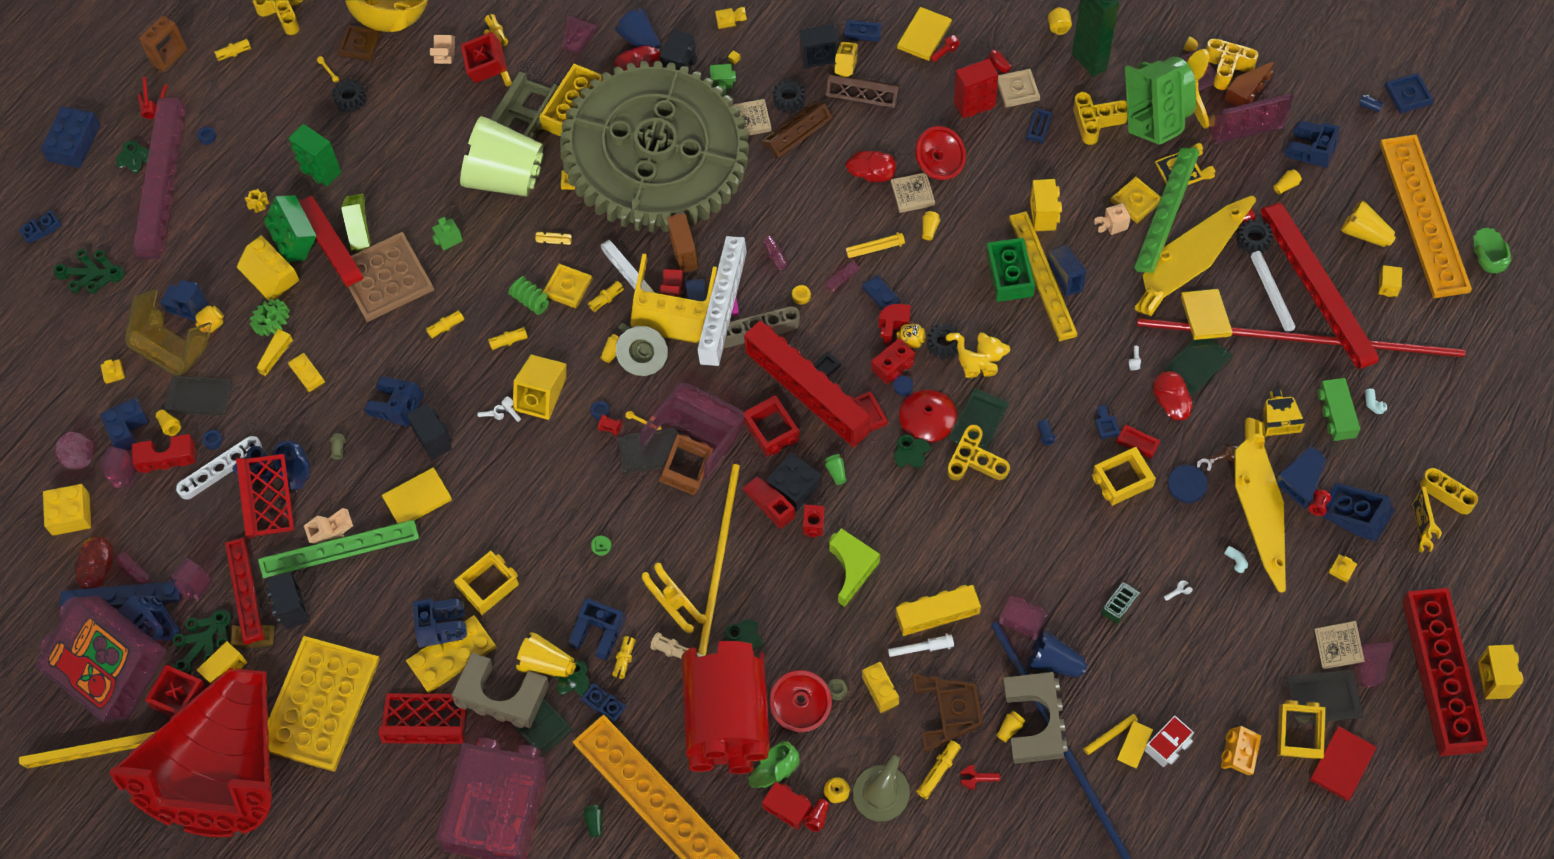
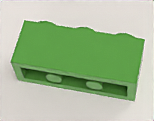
M1346 379L1322 381L1320 388L1317 390L1318 399L1322 400V413L1328 421V433L1332 435L1333 441L1356 438L1360 431V426Z

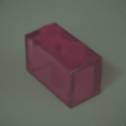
M107 447L100 464V469L113 486L122 488V486L130 487L137 471L131 456L126 450Z
M185 558L171 575L175 581L174 586L180 590V594L187 599L193 598L196 601L200 599L212 584L203 568L188 558Z
M1011 595L1000 615L999 623L1036 640L1046 622L1048 612H1045L1040 606H1033L1027 603L1021 597Z

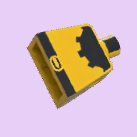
M1281 390L1271 391V399L1266 400L1263 407L1265 436L1300 433L1305 422L1294 398H1283Z

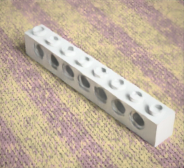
M726 236L697 349L699 361L702 365L719 366L747 253L744 237Z

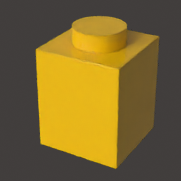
M1383 265L1379 274L1378 294L1387 297H1397L1402 287V268Z

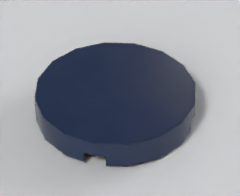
M1190 465L1175 468L1170 473L1167 482L1171 496L1181 500L1183 503H1194L1201 500L1208 487L1205 474L1197 467Z

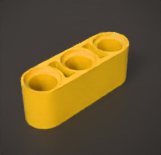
M1436 468L1428 469L1420 481L1421 488L1426 487L1427 493L1461 514L1472 512L1478 502V496L1475 492Z

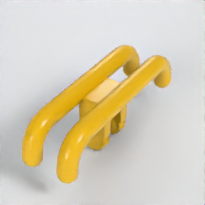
M656 563L654 565L655 571L667 586L663 593L651 580L649 573L643 572L642 580L686 633L691 634L694 630L693 625L688 624L677 609L684 606L700 624L706 622V616L694 607L664 571L662 564Z

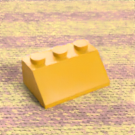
M262 235L246 246L237 265L238 270L268 301L270 299L275 300L300 281L295 269Z

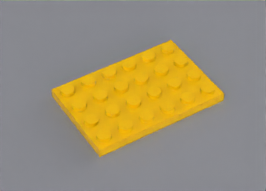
M303 636L268 719L270 754L335 772L379 664V656Z

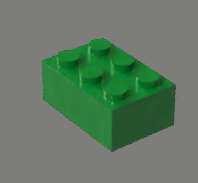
M302 124L288 138L291 144L290 148L295 153V159L300 165L299 169L305 175L309 174L318 184L322 183L325 186H329L342 173L330 141L306 125Z
M295 195L275 196L270 210L265 217V226L268 228L273 241H275L279 253L287 262L305 261L314 243L316 234Z
M1024 238L987 243L986 258L996 302L1033 297L1035 283Z

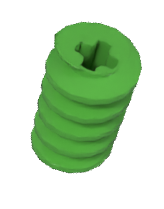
M524 276L516 280L509 289V295H512L513 298L523 303L524 306L534 311L537 315L542 314L549 305V300H547L548 293H543L541 288L537 289V285H532V282L529 280L526 281Z

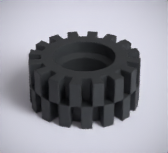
M346 79V82L341 80V84L337 83L335 85L336 88L333 87L332 89L335 105L342 112L345 110L347 113H350V110L356 112V108L360 110V105L364 106V102H366V94L362 84L358 80L355 81V79H352L351 82L349 79ZM348 93H356L352 98H343Z
M785 79L784 83L780 81L779 85H775V89H773L774 106H777V110L782 109L783 113L787 110L788 114H791V110L795 113L797 109L800 110L804 106L805 89L802 84L799 85V81L796 80L794 83L793 79H790V82ZM787 93L796 95L793 99H784L782 96Z
M1250 219L1248 223L1245 221L1241 225L1237 236L1239 248H1243L1245 253L1248 250L1250 255L1256 251H1260L1262 254L1265 250L1267 251L1273 237L1272 228H1269L1268 223L1263 225L1264 221L1261 220L1259 223L1258 219H1255L1254 222ZM1256 233L1262 237V240L1253 241L1248 237V234Z
M942 323L941 327L939 324H936V328L932 327L928 333L927 348L928 350L930 349L931 355L934 353L935 358L939 355L940 359L943 360V357L946 356L948 360L950 355L954 358L956 353L958 354L957 340H952V343L948 346H942L937 342L938 338L946 337L950 333L961 334L960 330L957 331L956 326L952 328L950 323L948 326H945L946 323Z

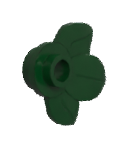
M129 140L123 144L122 152L117 156L116 162L118 168L127 166L132 172L138 174L143 162H153V156L148 148L140 147L138 142ZM134 146L132 151L128 150L129 147Z
M903 435L897 441L898 449L894 454V459L899 468H903L907 464L914 468H923L925 463L924 453L929 452L931 447L923 439H914L910 435ZM908 443L910 446L905 447L903 444Z
M744 620L740 624H731L725 629L727 641L750 643L753 650L763 646L761 637L755 633L759 626V623L756 621ZM733 632H737L738 636L733 637L731 636V634Z
M574 660L576 667L581 669L578 672H573L572 675L569 674L568 677L552 676L558 680L557 690L559 695L566 694L575 689L577 694L583 697L587 692L590 682L586 676L588 669L583 661Z

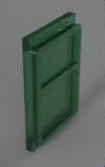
M1212 338L1193 340L1169 363L1163 372L1174 371L1180 374L1186 383L1187 390L1191 395H1194L1233 355Z
M974 388L948 439L959 443L967 427L977 425L983 433L978 447L986 451L1010 403ZM976 432L968 433L970 439L978 438Z
M544 698L531 728H519L513 725L512 722H509L541 758L573 731Z

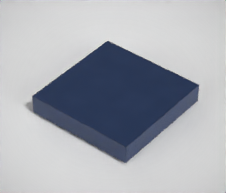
M1419 73L1385 82L1384 87L1399 114L1431 105L1434 102Z

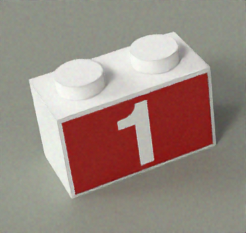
M1174 716L1147 744L1145 752L1162 767H1165L1168 763L1172 765L1179 757L1177 753L1182 748L1186 750L1192 744L1191 738L1194 732Z

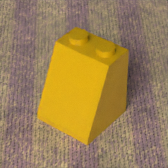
M530 355L514 379V411L549 420L566 380L567 364Z

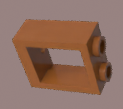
M161 16L138 38L150 63L162 72L187 50L176 23L165 16ZM169 34L171 39L157 51L155 46Z
M675 214L667 217L670 239L678 268L684 270V273L697 270L696 249L686 214Z
M677 434L660 475L659 482L695 496L700 487L713 448L709 447L706 443H698L691 440L687 435ZM677 447L703 457L695 480L669 470Z

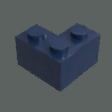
M181 280L178 286L170 284L160 302L165 312L196 321L195 315L208 306V302L199 285L194 281L187 282Z
M136 397L100 413L111 442L119 454L132 449V444L136 443L131 431L149 423Z

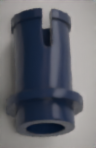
M1363 94L1359 105H1361V108L1366 107L1379 113L1384 102L1369 97V94Z
M1049 420L1039 421L1037 427L1041 434V442L1045 446L1055 443L1056 436L1052 433Z

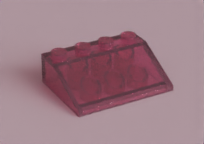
M1293 93L1224 109L1214 114L1210 118L1208 128L1215 144L1284 128L1294 97Z

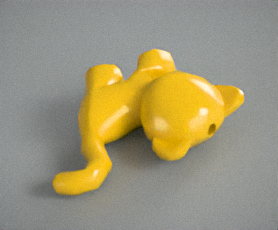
M982 332L979 333L977 338V353L965 349L964 337L960 333L946 335L947 341H958L959 361L964 369L966 378L977 377L981 371L985 377L996 375L998 372L997 365L991 362L1000 361L1003 356L1010 352L1009 345Z

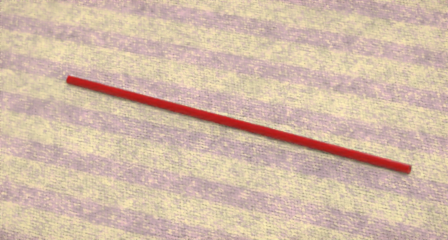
M1137 318V326L1191 331L1189 323ZM1231 327L1232 335L1341 345L1337 337ZM1370 341L1374 349L1465 357L1466 355L1465 349Z

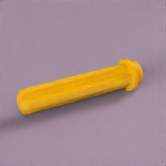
M896 232V235L847 247L846 253L848 258L898 245L902 247V244H905L904 236L902 233Z

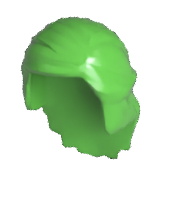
M1482 228L1476 231L1477 234L1473 236V249L1478 257L1477 262H1479L1482 269L1492 274L1505 271L1511 262L1508 243L1504 242L1500 233L1495 232L1494 228Z
M788 741L779 742L770 748L768 758L761 760V764L750 773L751 776L748 777L749 785L754 788H765L774 785L775 782L779 783L784 778H788L799 765L800 758L796 748Z

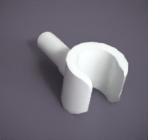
M1134 346V359H1129L1131 371L1140 369L1139 346Z
M506 396L502 401V406L505 411L511 413L516 421L519 422L521 418L512 408L513 400Z
M497 405L494 411L478 412V417L494 416L495 419L501 420L504 417V413L497 412H503L504 407Z
M1180 581L1177 589L1164 596L1167 601L1180 593L1190 594L1193 589L1188 587L1183 590L1188 582Z

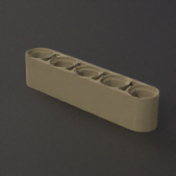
M786 307L730 322L723 349L745 343L744 334L760 320L765 325H770L777 335L796 330L800 326L799 310L796 307Z

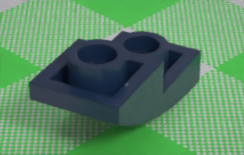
M49 210L37 221L32 218L18 230L25 241L31 243L52 233L62 226V223L56 214Z
M703 279L684 281L686 299L701 302L706 300Z
M595 683L591 685L580 699L600 715H605L613 723L627 707Z

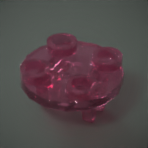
M67 432L57 440L54 452L56 459L62 466L67 469L78 470L86 467L92 460L94 445L91 440L81 433Z

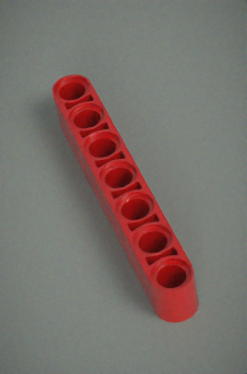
M310 195L300 200L299 203L316 234V240L345 286L348 288L363 280L364 278L313 196Z

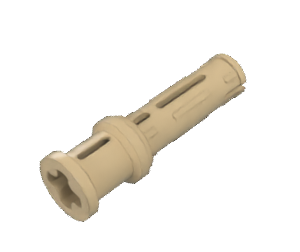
M659 632L654 635L650 647L652 650L657 649L664 652L668 657L675 656L680 659L682 654L688 650V648L679 645L677 640L665 638ZM697 653V657L704 656L702 654Z

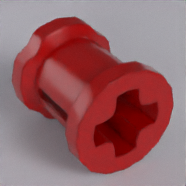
M604 414L598 424L599 431L605 430L613 433L614 436H618L622 428V420L607 418V415Z
M1315 490L1313 502L1309 505L1308 510L1316 516H1324L1327 512V503L1331 500L1330 493L1325 490Z

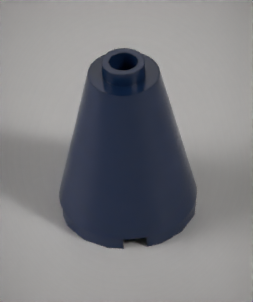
M638 8L639 11L631 10L619 20L620 26L615 27L616 32L636 48L651 46L660 50L661 44L642 8Z
M1043 630V632H1040L1032 647L1034 651L1032 656H1029L1028 668L1076 678L1079 675H1084L1087 668L1085 658L1048 631Z

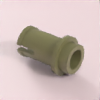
M333 434L330 438L332 443L330 457L332 459H342L343 444L346 442V439L342 434Z

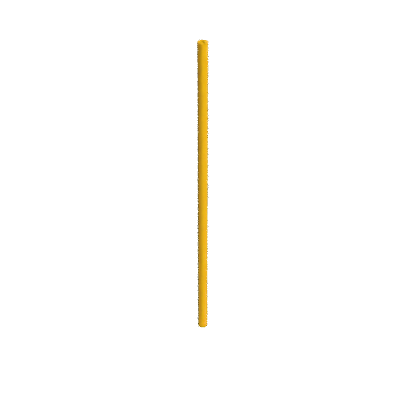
M738 464L732 465L705 612L706 622L703 624L698 653L704 656L707 652L740 465Z

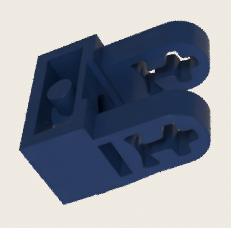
M1305 121L1297 122L1293 130L1294 135L1314 143L1311 146L1298 142H1289L1284 151L1285 155L1290 159L1328 168L1340 139V126L1327 123L1318 125Z
M380 377L376 388L383 393L391 394L388 403L369 400L363 411L369 416L409 427L410 422L407 414L419 407L424 397L423 392L414 382Z
M132 595L117 611V614L128 627H135L146 641H157L160 638L163 641H172L174 635L180 634L178 625L162 605L161 599L156 596Z
M432 598L413 601L418 647L459 641L467 636V627L463 621L437 624L440 621L460 618L465 614L464 602L461 599L434 602Z
M586 598L569 639V647L580 650L591 625L605 630L598 646L596 657L607 661L627 617L622 611Z

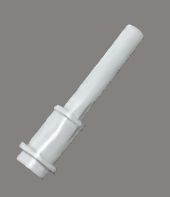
M946 633L942 637L929 638L927 642L891 648L888 651L890 657L928 649L931 652L943 648L950 649V647H954L952 634L948 635Z

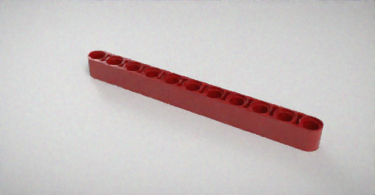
M1277 202L1261 208L1263 221L1265 224H1269V228H1272L1275 240L1357 369H1363L1378 363L1376 350L1283 204Z

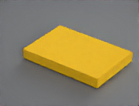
M920 7L899 41L897 49L929 61L952 23V19Z
M1219 289L1181 293V300L1194 340L1232 336V329Z
M434 467L382 495L397 523L416 520L452 500Z

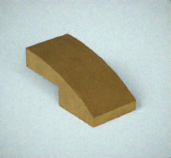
M232 625L230 645L236 648L273 646L274 626L262 625L265 639L245 645L240 626Z

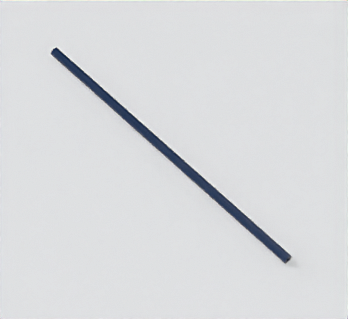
M998 621L991 624L1018 675H1028ZM1034 701L1048 726L1050 721L1048 709L1043 704ZM1068 747V751L1064 752V756L1122 859H1132Z

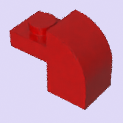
M664 269L660 293L682 298L684 270Z
M892 304L882 310L879 315L878 328H881V337L884 338V345L892 344L893 329L900 330L902 325L909 324L911 305Z

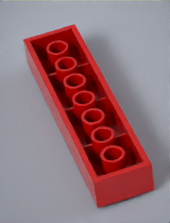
M760 320L744 334L746 354L854 448L870 433L869 412L864 407H859L853 397L843 393L838 384H833L828 380L827 375L822 371L819 372L809 359L805 360L796 348L790 347L784 337L775 334L770 325H765Z
M1449 588L1409 591L1402 600L1439 756L1481 753L1488 745Z

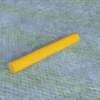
M1134 714L1130 715L1083 748L1084 752L1090 755L1131 726L1133 721L1137 722V717Z

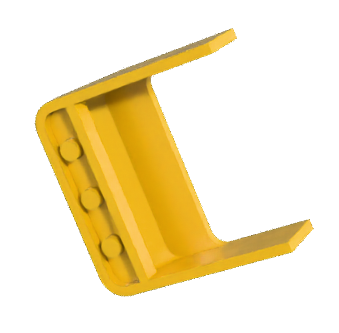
M642 254L633 298L631 327L648 326L658 331L665 338L692 343L700 342L717 275V267L713 266L706 300L702 302L643 291L642 285L647 265V255Z

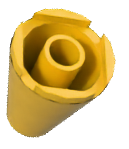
M1363 200L1354 207L1352 214L1347 217L1341 228V231L1347 235L1381 247L1390 246L1396 238L1394 236L1395 231Z
M534 632L529 633L531 635L530 638L524 639L517 659L520 660V666L516 665L518 671L526 673L530 671L537 674L568 677L569 674H573L576 668L573 657Z

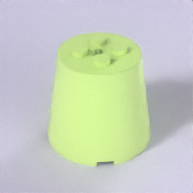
M481 116L477 120L468 142L471 148L469 155L464 156L460 177L461 186L528 197L535 187L536 177H539L542 167H540L544 156L543 144Z

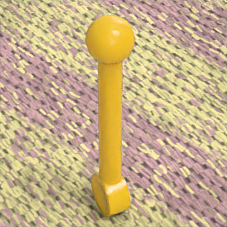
M322 56L318 57V63L324 66L334 82H338L339 77L334 75L326 65Z
M632 411L626 413V418H633L653 428L655 432H661L662 427L660 425H654L639 418Z

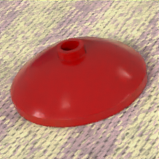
M935 126L927 129L919 136L915 147V155L920 168L925 174L936 180H949L962 171L966 162V150L958 134L947 127Z
M920 390L904 400L899 411V421L907 435L912 436L914 439H923L928 443L943 440L951 434L957 422V411L954 403L945 394L935 390ZM930 408L932 411L928 412L925 409Z
M795 670L784 674L776 681L770 694V708L774 718L784 728L795 732H807L819 727L827 719L832 706V696L826 682L817 674L807 670ZM799 695L805 697L803 702L798 701L797 697Z

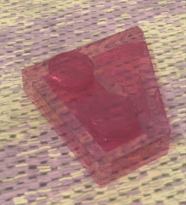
M568 16V24L564 31L565 37L563 38L562 46L564 50L578 55L597 29L593 24Z
M1394 643L1361 645L1365 662L1356 663L1361 687L1382 685Z

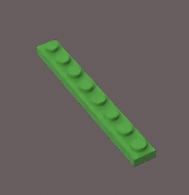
M1180 148L1134 267L1137 272L1154 273L1199 156L1197 148Z
M415 519L262 557L258 561L262 576L266 578L417 540L419 535Z

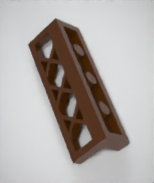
M831 73L828 77L826 96L896 108L901 85L850 76L842 77ZM832 83H838L843 89L838 94L830 93ZM851 86L857 87L860 92L855 97L850 96L847 92V89ZM868 89L874 90L877 94V97L873 100L868 99L864 94ZM886 92L894 93L893 102H885L881 96Z
M813 102L762 139L761 143L763 146L770 147L774 156L779 158L833 117L825 103Z

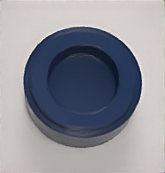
M203 127L198 131L197 137L200 143L209 145L216 140V133L211 127Z
M907 376L897 377L894 381V391L901 396L911 393L913 389L912 380Z
M597 401L590 408L592 417L597 421H600L603 414L607 415V418L610 415L609 405L604 401Z
M209 430L204 433L202 441L206 448L214 450L222 445L223 437L219 431Z

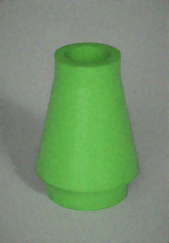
M839 454L826 458L825 467L836 485L845 483L847 479L843 458Z

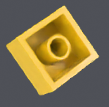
M1055 179L1033 180L1030 205L1035 231L1056 230L1057 223H1060L1062 204L1058 202L1060 189L1059 186H1056Z
M82 484L43 491L44 526L52 536L91 528L90 494Z
M1514 645L1488 646L1478 658L1477 663L1485 699L1510 698L1523 683V675L1517 665L1519 656L1514 650Z

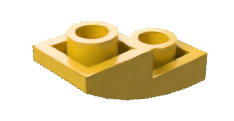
M1133 721L1117 760L1137 769L1153 729Z

